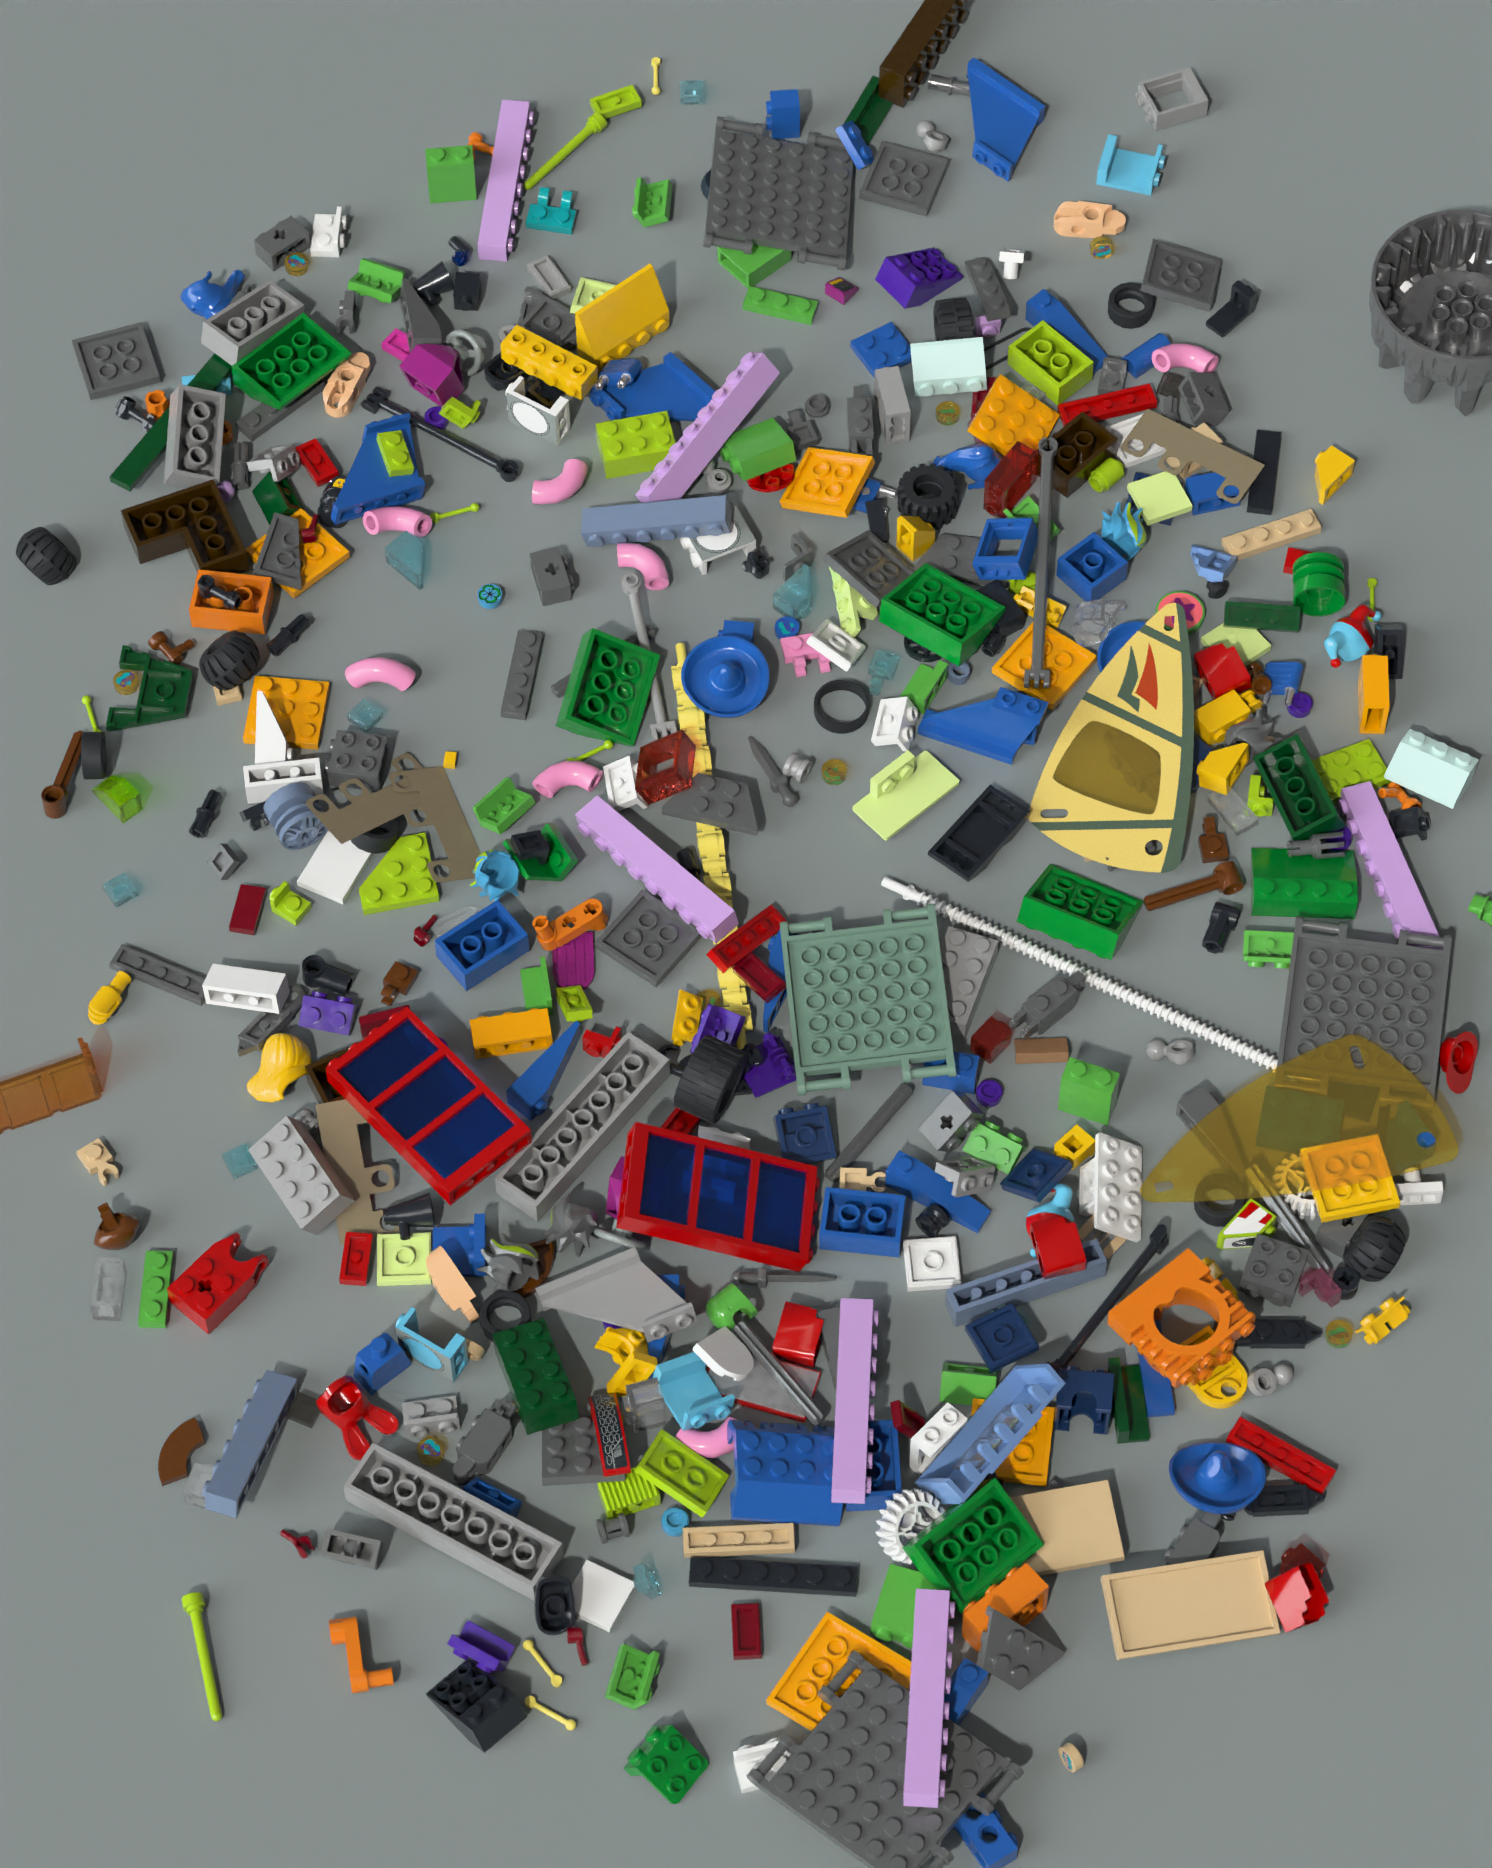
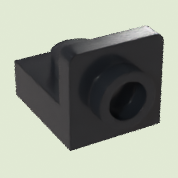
M539 378L536 381L530 379L525 385V397L549 409L563 394L557 387L550 386Z
M1418 807L1389 813V824L1396 839L1417 834L1422 841L1427 840V830H1430L1429 819L1427 815H1423Z
M540 830L511 836L510 843L519 861L537 858L540 865L546 864L548 854H550V844L547 839H544Z

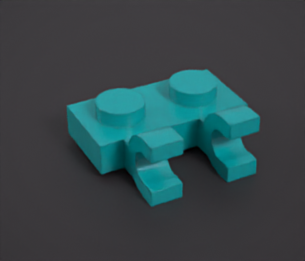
M540 187L538 204L530 203L525 222L526 228L572 235L577 217L576 210H572L573 192L563 190L561 207L549 206L551 199L548 197L550 188Z

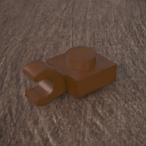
M1213 816L1203 817L1204 824H1202L1204 836H1199L1198 838L1202 863L1227 861L1229 855L1224 833L1216 834Z
M395 961L383 979L384 988L380 994L384 997L381 1003L391 1006L399 993L407 995L419 977L418 970Z

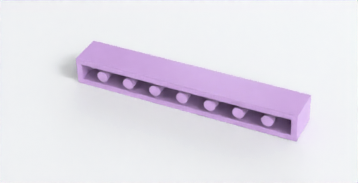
M502 100L478 239V255L480 260L507 262L508 252H513L514 240L511 238V234L516 233L517 221L514 220V216L519 215L520 207L517 197H522L523 185L520 183V179H525L526 168L523 165V161L528 160V147H526V143L531 142V129H529V125L534 124V111H530L529 101Z
M749 352L742 357L740 365L727 376L724 385L714 392L712 400L698 412L696 420L684 430V435L680 440L670 447L668 455L655 466V471L652 475L642 482L639 491L635 494L641 503L679 500L780 374L764 353Z
M1371 782L1342 788L1340 799L1337 801L1339 812L1344 814L1347 819V828L1356 840V850L1365 860L1366 873L1368 876H1372L1375 893L1383 901L1384 914L1386 918H1390L1392 921L1394 937L1399 939L1400 929L1408 930V933L1440 937ZM1406 943V946L1442 950V947Z
M598 795L575 814L578 822L577 829L584 837L590 836L602 852L606 850L611 854V858L617 865H624L635 880L638 881L640 879L643 881L651 894H658L662 897V901L669 909L675 908L687 924L692 923L697 927V931L703 938H710L717 944L739 924L735 910Z
M841 1298L831 1503L865 1504V1493L871 1494V1477H866V1469H872V1452H867V1445H873V1428H868V1421H874V1404H869V1397H875V1381L870 1380V1373L876 1374V1357H871V1350H877V1334L872 1333V1326L878 1327V1310H873V1299Z
M916 1589L903 1806L938 1808L939 1797H944L945 1780H940V1771H946L947 1754H941V1745H947L948 1728L942 1727L943 1720H949V1702H944V1694H950L951 1677H945L946 1669H951L952 1652L947 1651V1643L953 1644L954 1627L948 1626V1619H954L955 1602L949 1601V1590Z

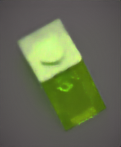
M111 775L91 789L92 793L123 824L143 810L140 793L124 777Z

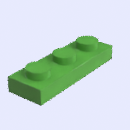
M749 286L743 302V310L812 325L818 308V301Z
M146 1251L138 1318L139 1328H166L169 1306L167 1288L171 1285L173 1251Z

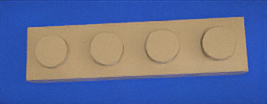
M1312 509L1224 537L1222 538L1221 545L1227 554L1238 556V561L1319 534L1322 527Z
M779 1523L683 1528L684 1558H691V1556L716 1557L795 1553L794 1524Z

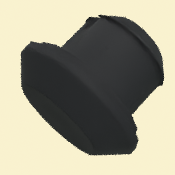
M1208 581L1206 587L1209 590V598L1218 599L1223 597L1227 592L1228 584L1220 581Z

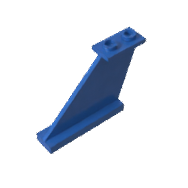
M973 57L968 62L966 76L969 84L975 137L972 157L978 163L992 170L995 175L1010 181L1012 172L1035 126H1039L1044 121L1045 105Z
M669 352L663 357V363L641 370L632 383L626 385L623 389H619L618 385L604 386L602 390H597L594 385L590 390L589 398L594 406L600 407L605 411L611 421L667 411L669 420L695 421L698 417V412L708 405L715 391L672 352Z
M409 413L394 415L388 419L373 421L365 425L362 438L363 443L337 500L333 504L331 519L335 525L363 517L365 512L373 509L400 506L422 499L426 484L422 477L418 475L409 423L411 416ZM401 430L414 466V471L410 475L389 477L376 440L377 434Z
M1000 687L996 697L993 699L939 713L926 709L919 724L917 734L1012 765L1021 744L1036 725H1040L1048 707V702Z

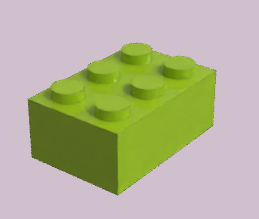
M1043 320L1008 346L1007 364L1057 406L1092 380L1094 362Z
M667 411L596 423V441L606 479L655 471V466L664 460L669 453L670 447L675 444Z

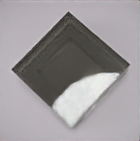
M1168 371L1164 372L1156 394L1166 397L1172 395L1180 400L1181 394L1178 387L1185 377Z
M299 1392L287 1413V1418L312 1429L321 1413L317 1408L316 1399Z

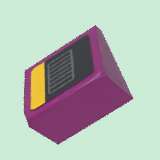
M841 277L830 280L825 284V294L843 305L858 291L856 286Z

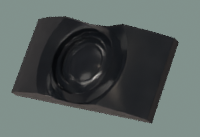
M989 785L928 851V855L969 882L987 868L996 853L1004 845L1012 841L1030 816L1031 811L992 785Z

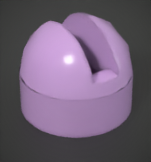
M222 481L217 485L225 503L230 502L235 493V488L231 486L232 484L229 481Z

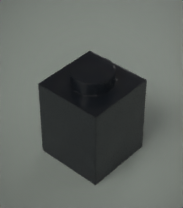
M456 272L453 291L454 309L478 311L481 294L480 273Z

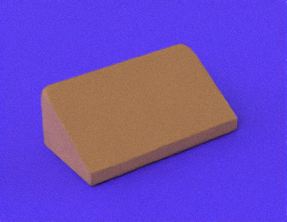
M1066 1038L1014 1039L1016 1064L1068 1062L1069 1051Z

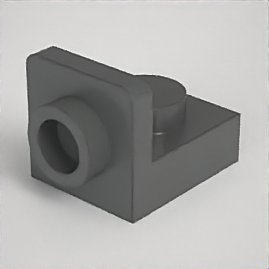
M1104 357L1097 394L1123 390L1128 362L1126 360Z

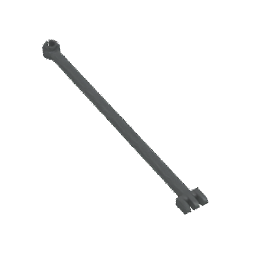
M1044 437L1038 443V452L1041 455L1032 660L1031 670L1025 669L1024 688H1029L1030 679H1034V688H1039V680H1044V688L1049 689L1050 670H1044L1053 462L1054 456L1058 452V443L1054 438L1050 437L1049 449L1051 451H1045L1047 449V437Z

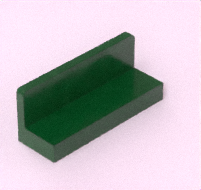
M876 76L871 77L844 122L845 124L852 120L860 129L861 136L868 146L893 106L892 102L878 97L879 78Z
M1225 601L1223 627L1299 632V606Z
M1119 1357L1108 1358L1107 1371L1114 1374L1112 1410L1117 1444L1149 1441L1150 1434L1140 1366H1121Z

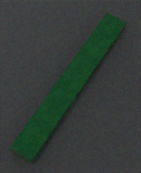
M214 353L187 386L216 392L224 380L232 373V365ZM169 407L110 475V482L131 492L166 451Z

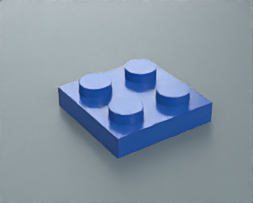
M892 322L850 341L851 349L873 378H875V369L894 366L901 368L912 362L911 347Z

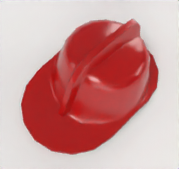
M1465 1031L1457 1037L1449 1036L1440 1046L1438 1060L1440 1067L1446 1073V1080L1450 1090L1457 1094L1466 1091L1472 1078L1474 1062L1478 1052V1041L1472 1032Z

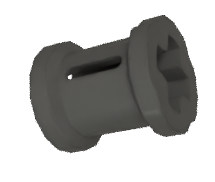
M619 1513L618 1517L605 1521L601 1519L596 1520L602 1544L616 1537H630L624 1513Z

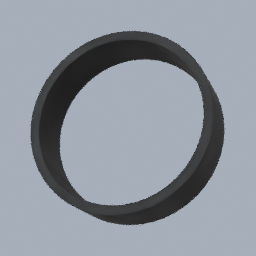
M834 680L824 684L817 691L814 698V716L819 725L827 731L837 734L851 733L861 728L867 721L869 697L859 684L849 680ZM845 690L858 695L865 703L866 708L863 714L856 720L848 723H836L823 717L817 705L826 694Z

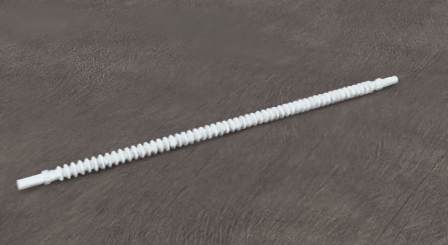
M886 876L882 880L881 886L903 895V899L907 901L917 902V906L922 904L923 907H927V904L934 903L937 915L943 914V918L950 917V921L956 920L958 925L963 923V927L969 926L971 931L976 929L977 934L982 932L984 937L988 935L991 939L995 938L998 940V943L1003 942V946L1009 945L1011 950L1016 948L1017 953L1022 951L1024 956L1029 954L1030 959L1035 957L1037 962L1042 960L1043 965L1048 963L1050 968L1056 967V971L1063 970L1064 975L1069 973V977L1079 970L1086 977L1085 984L1089 982L1090 987L1095 985L1097 990L1103 989V993L1110 992L1111 997L1116 995L1117 1000L1123 998V1002L1129 1001L1130 1006L1135 1004L1137 1009L1142 1007L1144 1012L1150 1011L1151 1016L1157 1014V1018L1163 1017L1164 1022L1170 1020L1171 1025L1176 1023L1177 1028L1184 1027V1031L1191 1030L1192 1035L1197 1033L1198 1038L1204 1036L1205 1041L1210 1039L1212 1044L1216 1042L1218 1047L1225 1046L1226 1051L1231 1049L1233 1054L1238 1052L1239 1057L1244 1055L1246 1060L1252 1059V1063L1259 1062L1260 1067L1265 1065L1267 1070L1272 1068L1273 1073H1276L1278 1060L1275 1059L1274 1055L1269 1057L1268 1052L1261 1053L1260 1048L1255 1050L1253 1045L1248 1047L1247 1042L1241 1044L1240 1039L1235 1041L1234 1036L1227 1037L1226 1032L1220 1034V1030L1214 1031L1213 1026L1207 1028L1206 1023L1201 1025L1199 1020L1193 1021V1017L1186 1018L1185 1013L1180 1015L1178 1010L1173 1012L1172 1007L1167 1009L1165 1004L1159 1005V1001L1152 1002L1151 997L1146 999V995L1139 996L1138 991L1133 993L1131 988L1126 990L1125 985L1120 987L1118 982L1112 983V979L1105 980L1104 975L1099 977L1097 972L1092 974L1091 969L1086 971L1084 966L1078 967V963L1073 965L1071 960L1065 961V957L1058 958V954L1052 955L1051 950L1045 952V948L1039 949L1038 944L1032 946L1031 941L1026 943L1025 938L1018 939V935L1012 936L1011 932L1005 933L1004 928L999 930L997 925L992 927L991 922L986 924L984 919L979 921L978 916L973 918L971 913L965 914V910L960 912L958 907L952 908V904L945 905L946 902L944 900L939 902L938 897L933 899L931 894L926 896L925 891L920 893L912 885L905 886ZM1288 1076L1292 1082L1299 1081L1301 1083L1320 1085L1321 1081L1318 1079Z

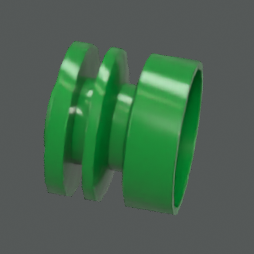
M1314 552L1299 557L1293 563V605L1299 606L1302 614L1323 617L1332 615L1343 608L1345 604V565L1342 559L1330 553Z

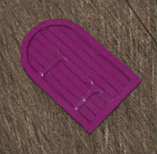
M584 932L565 945L552 950V973L554 981L559 988L581 985L582 989L585 990L593 982L595 972L593 932Z

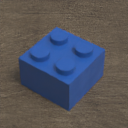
M1093 532L1058 558L1056 576L1091 606L1126 580L1128 562Z

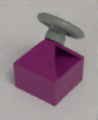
M454 330L445 338V345L417 344L399 365V368L413 389L442 407L451 397L457 399L464 391L463 377H469L478 372L483 359L482 349L478 340L471 333L465 330ZM458 337L467 339L474 349H468L463 346ZM469 357L475 358V363L470 369H462L466 359Z
M621 1156L609 1177L606 1214L615 1218L612 1228L609 1230L597 1227L594 1229V1234L611 1242L642 1250L645 1248V1243L631 1237L632 1231L616 1228L625 1158ZM645 1164L639 1214L662 1219L667 1210L671 1172Z

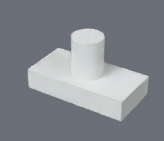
M1001 248L999 261H1004L1003 278L1017 279L1018 265L1024 262L1025 250Z
M1418 1168L1404 1170L1405 1183L1394 1184L1400 1200V1206L1441 1203L1444 1191L1442 1181L1421 1182Z

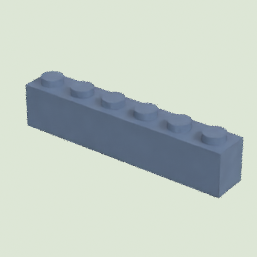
M726 495L582 509L581 535L587 547L631 542L646 543L653 540H673L674 538L685 537L696 538L707 535L720 536L731 533V506Z
M1094 1239L1082 1243L1086 1256V1268L1083 1271L1044 1280L1038 1260L1035 1259L947 1289L945 1305L955 1327L982 1318L1011 1303L1014 1306H1018L1105 1276L1107 1260L1098 1240Z
M266 1370L262 1379H257L253 1390L254 1395L252 1399H247L243 1409L244 1415L242 1419H237L233 1429V1437L231 1440L227 1439L224 1445L222 1459L215 1462L211 1481L207 1480L204 1484L202 1496L205 1497V1509L237 1518L297 1397L296 1378Z

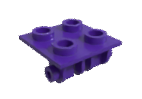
M771 1032L766 1033L763 1036V1043L756 1046L761 1054L763 1064L759 1067L753 1066L748 1073L743 1074L755 1098L796 1081L795 1063L782 1040Z

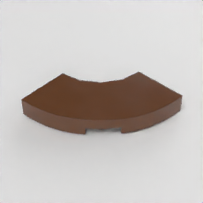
M547 1238L529 1243L538 1253L539 1261L536 1263L539 1269L540 1280L530 1277L522 1288L513 1291L524 1298L535 1293V1288L542 1286L551 1273L554 1262V1248L552 1241L548 1244L545 1243Z
M195 1417L178 1426L166 1439L161 1449L158 1471L162 1486L188 1477L187 1464L190 1456L196 1449L205 1444Z

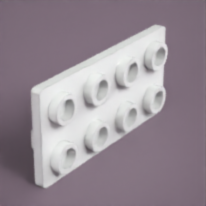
M1099 1132L1095 1138V1158L1080 1167L1079 1214L1085 1217L1094 1214V1227L1096 1229L1138 1242L1141 1240L1142 1148Z

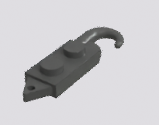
M290 985V992L298 994V997L291 1004L284 1003L280 1014L262 1011L238 1035L239 1046L237 1052L239 1057L253 1051L260 1052L267 1039L271 1035L279 1033L292 1020V1016L302 1007L303 996L307 995L304 988L298 985Z

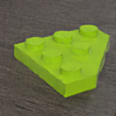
M425 832L400 837L359 887L363 915L439 901L436 882L432 879L427 867L431 857Z

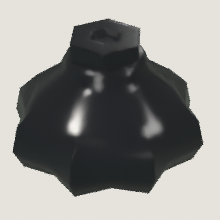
M755 548L748 553L747 560L743 561V570L750 572L757 579H761L768 574L769 560L766 559L765 553H762L759 548Z

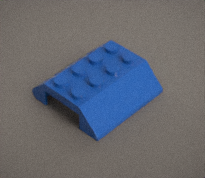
M729 1419L727 1424V1443L731 1444L733 1441L735 1486L730 1493L731 1520L839 1526L843 1503H831L835 1427L824 1426L822 1428L821 1426L814 1425L812 1432H809L806 1426L798 1424L796 1427L795 1424L771 1422L769 1425L767 1422H761L759 1428H755L752 1421H744L743 1423L741 1420Z

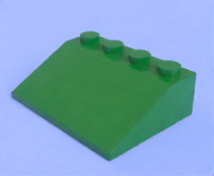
M302 313L231 366L234 385L248 397L281 410L349 359L352 353L306 314Z
M925 563L881 599L879 622L951 663L960 666L975 653L1003 615L1006 607Z
M591 628L582 635L555 726L577 735L603 741L611 740L613 743L633 747L660 655Z
M1251 848V916L1355 919L1358 892L1354 851L1321 850V853L1345 852V857L1314 859L1311 855L1289 857L1287 850L1293 849Z
M1049 864L1024 895L1017 922L1029 929L1048 934L1053 939H1060L1070 943L1075 948L1085 949L1100 958L1112 960L1122 946L1144 901Z
M991 1478L983 1480L965 1502L954 1504L902 1548L916 1568L938 1590L950 1591L949 1601L955 1602V1607L961 1613H964L963 1611L972 1601L977 1602L984 1596L989 1587L1001 1582L1009 1571L1019 1567L1044 1544L997 1479Z

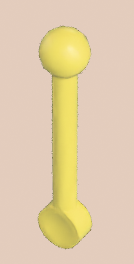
M654 57L651 60V64L654 66V87L651 91L652 94L658 95L661 91L658 87V66H660L661 60L658 57Z
M525 1640L523 1648L530 1651L551 1678L552 1686L560 1687L562 1685L561 1676L553 1673L535 1650L533 1641Z
M527 1696L525 1698L527 1708L534 1707L563 1723L570 1731L576 1728L574 1720H567L536 1702L535 1697Z

